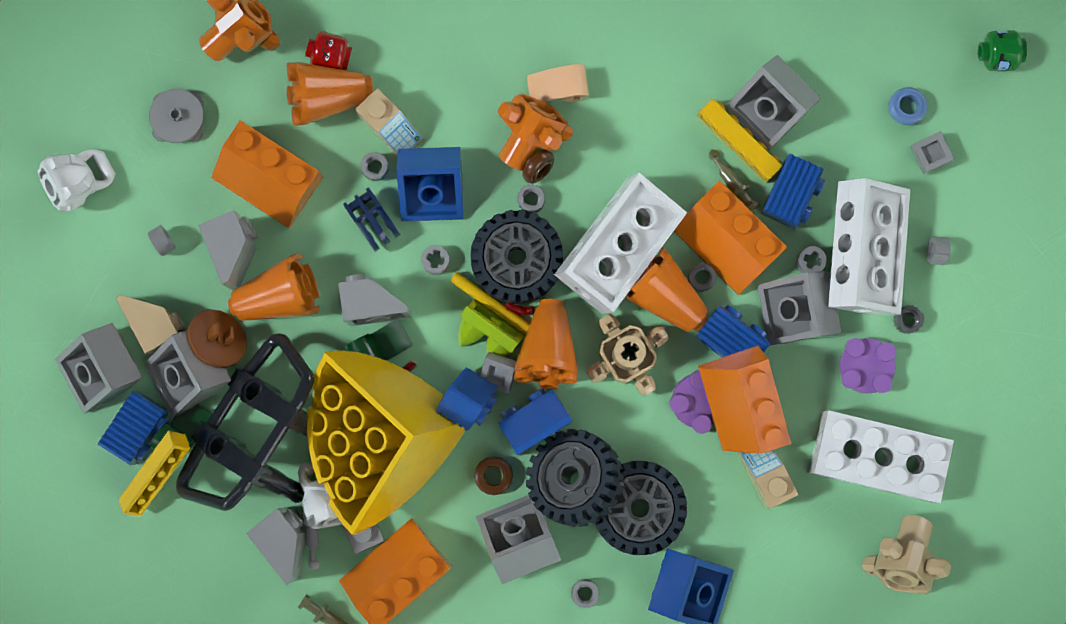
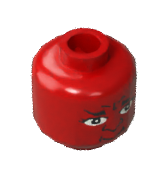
M321 31L317 34L315 40L309 38L305 57L310 58V64L347 70L352 47L348 46V41L345 37Z

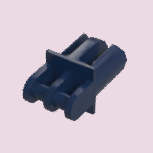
M367 187L366 193L360 197L355 195L354 201L349 204L345 202L343 206L374 252H376L380 248L372 234L365 227V224L371 223L385 245L390 243V240L375 219L378 215L382 217L395 238L401 234L371 189ZM373 200L376 206L367 210L364 204ZM361 207L365 213L356 218L353 212Z

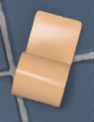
M583 64L556 67L527 76L529 96L541 101L549 102L561 99L565 102H572L589 97L586 70Z

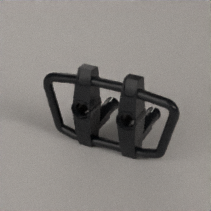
M278 333L266 339L243 370L235 367L236 370L230 378L231 381L227 384L229 389L207 423L201 420L202 423L195 434L191 435L196 443L176 480V490L181 498L222 511H228L239 503L254 484L262 489L264 487L278 495H282L295 503H300L303 500L302 497L295 494L299 492L304 495L301 484L267 464L289 428L307 437V419L309 416L302 408L314 384L313 372L292 341L285 334ZM278 346L301 378L292 401L287 399L276 387L254 376ZM238 397H240L243 403L278 421L256 456L247 449L244 443L218 430ZM204 454L206 457L242 477L226 497L189 487V482Z

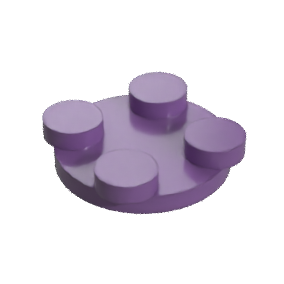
M852 338L848 340L839 361L841 383L843 386L865 394L888 392L892 387V379L895 373L894 357L896 356V349L894 345L887 342L882 343L871 338Z
M697 370L684 377L676 385L669 400V407L682 423L692 427L697 433L703 434L710 430L714 421L700 372Z

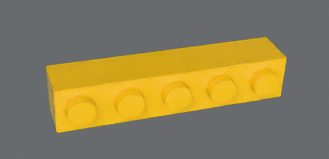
M712 98L699 111L697 117L767 183L782 168L781 160L776 155H771L767 152V147L761 141L757 142L752 137L753 134L748 128H743L739 125V120L733 114L729 115L724 110L725 106L720 101H715Z
M168 431L119 498L123 514L141 517L190 450L186 434Z

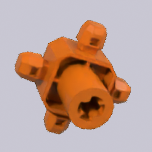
M207 0L208 4L215 10L216 23L199 37V44L211 59L219 62L237 46L245 52H251L258 45L269 51H274L280 45L279 36L272 30L271 15L258 0Z
M526 94L516 95L511 102H503L498 108L499 116L512 130L498 156L504 163L516 170L523 171L525 164L539 147L548 151L557 150L562 142L569 141L573 135V130L568 125V122L554 107Z

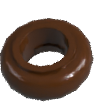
M541 150L527 161L522 172V176L527 183L535 184L550 172L555 160L553 153L548 150Z
M486 457L475 468V483L485 494L500 495L507 491L512 484V467L501 457ZM493 466L501 468L503 473L501 483L498 485L486 483L484 474L487 468Z

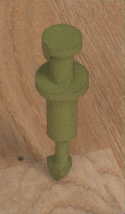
M711 149L709 158L720 169L719 175L733 194L753 212L760 204L756 200L751 199L747 194V191L750 189L749 185H742L729 167H724L718 159V151Z
M308 594L305 595L298 605L299 609L304 607L315 615L313 619L315 623L320 620L324 624H347L328 611L326 603L320 607L309 600L310 596Z

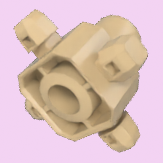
M611 313L600 319V327L604 335L608 334L609 338L602 341L599 356L603 362L599 364L597 361L586 371L592 383H598L606 379V375L610 373L613 380L619 383L626 384L634 379L636 381L634 386L643 396L656 390L652 376H648L646 371L655 365L657 355L653 347H660L669 338L664 328L656 327L648 331V335L645 336L641 328L631 325L620 330L619 326L621 324ZM624 347L632 348L635 351V360L629 361V357L625 360L621 356Z
M906 515L901 520L897 539H882L878 555L865 557L862 569L869 575L877 576L891 590L927 595L932 588L934 579L949 576L951 564L944 558L934 557L928 549L933 524L923 517Z

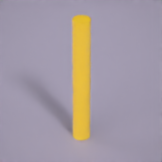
M458 271L455 273L450 281L526 336L530 326L529 322L518 314L506 310L504 304Z

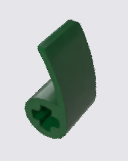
M395 319L372 334H366L347 344L345 349L346 351L363 353L388 361L412 347V342L400 320Z
M199 404L174 417L170 424L168 422L165 423L154 436L151 446L156 448L168 431L186 434L191 449L195 444L191 435L195 434L202 423L201 420L207 423L212 413Z

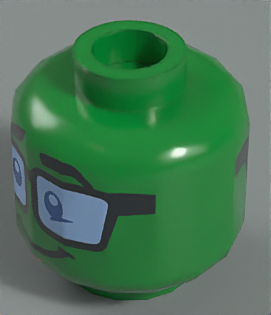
M1014 30L991 31L987 33L984 42H979L978 59L979 61H984V65L989 71L1016 70L1021 63L1025 62L1027 57L1026 39L1021 38L1020 34Z

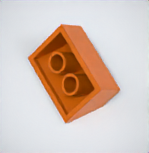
M240 120L222 146L211 178L290 229L324 177L317 169Z
M720 180L689 210L674 230L707 265L709 264L716 271L715 273L737 295L747 288L787 248Z
M759 346L698 366L723 451L762 454L791 444L769 359Z
M411 518L344 575L339 582L355 608L369 624H387L450 570L452 565Z

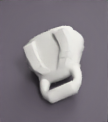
M89 149L78 155L55 154L47 156L41 161L40 167L37 169L40 182L53 206L59 211L76 210L85 203L86 198L90 194L108 187L116 175L105 152L97 149ZM90 157H93L104 180H95L91 168L86 163Z
M312 462L302 463L298 470V479L304 491V498L302 500L304 525L312 529L341 525L342 523L328 504L331 499L327 494L324 484H319L317 480L311 481L306 476L315 474Z

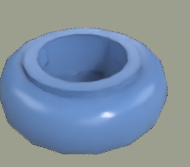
M904 87L897 90L891 96L888 103L891 117L902 125H913L920 122L927 111V101L924 95L912 87ZM908 98L915 103L916 111L913 114H906L900 109V101L902 99Z

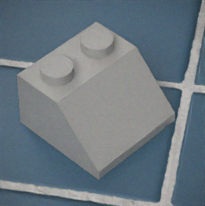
M776 55L756 72L725 107L770 150L818 103L821 97Z
M233 210L198 226L221 283L234 291L241 286L257 249L254 239H257L258 235L252 222L248 221L246 216L242 217Z
M830 271L807 272L757 285L767 339L770 342L769 346L842 333L837 309L828 307Z
M365 274L350 275L346 277V282L338 283L343 321L349 326L412 318V311L406 304L371 278H365Z
M113 323L81 334L55 358L84 414L129 390L142 379L138 365L131 358L124 345L122 336L117 332Z
M187 331L171 335L144 363L172 418L213 397L231 381L226 368L210 366L194 354L188 343Z
M529 495L476 516L490 559L502 584L561 561L545 517L533 505L535 502L529 498Z
M288 507L276 509L246 533L286 585L301 577L306 531L302 527L304 519L301 518V515L295 509L290 510Z

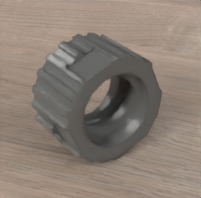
M700 263L693 266L687 276L689 283L695 290L704 292L713 287L717 275L716 271L709 264ZM702 270L707 272L709 275L708 283H697L695 280L697 272Z
M913 305L904 306L901 308V315L893 317L894 326H896L899 332L904 334L915 333L923 326L924 314L921 313L918 307ZM905 313L915 316V324L909 327L903 323L902 317Z

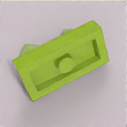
M473 300L467 305L460 315L462 321L458 331V339L461 347L473 344L484 335H487L486 353L491 352L505 357L512 353L525 337L523 333L477 300Z

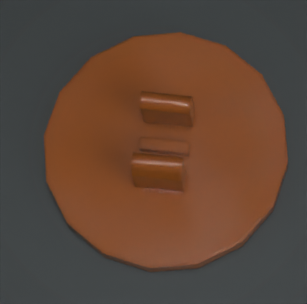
M207 309L199 312L190 321L187 330L188 343L194 354L204 363L215 368H228L237 364L245 355L247 347L245 332L240 323L230 314L221 310Z

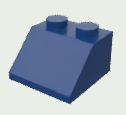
M461 148L398 149L396 173L401 222L462 220Z
M544 388L527 397L530 403L519 409L517 405H514L500 414L503 420L499 421L498 424L517 455L522 454L548 436L572 423L571 417L553 390L546 393Z
M667 548L648 610L686 624H718L734 570Z

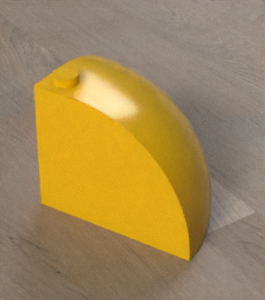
M328 351L324 353L317 367L312 390H314L312 407L307 408V415L309 416L307 419V437L310 457L319 484H324L327 494L331 499L328 504L345 528L354 535L376 525L415 495L444 463L464 434L465 429L464 427H459L458 423L454 424L453 420L448 421V418L443 417L442 413L437 414L436 409L444 397L442 393L421 378L393 363L358 352Z

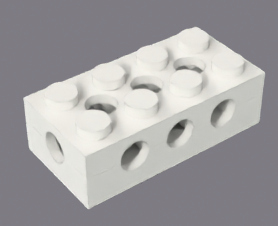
M641 173L629 176L554 275L600 313H612L687 212ZM636 213L642 218L641 225L636 221ZM618 237H620L624 243L623 251L618 247ZM600 261L605 265V275H602L599 271Z
M868 178L838 181L828 307L868 315H901L910 189Z
M829 410L823 411L808 473L931 503H941L954 440ZM847 441H851L855 446V454L851 458H848L843 451L844 444ZM879 448L886 454V460L881 466L875 460V453ZM910 456L914 457L917 462V467L912 473L906 467L907 459Z

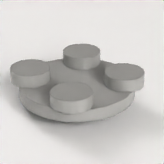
M170 89L158 93L154 97L149 111V121L153 129V137L159 142H198L203 136V98L198 93H190L183 89Z

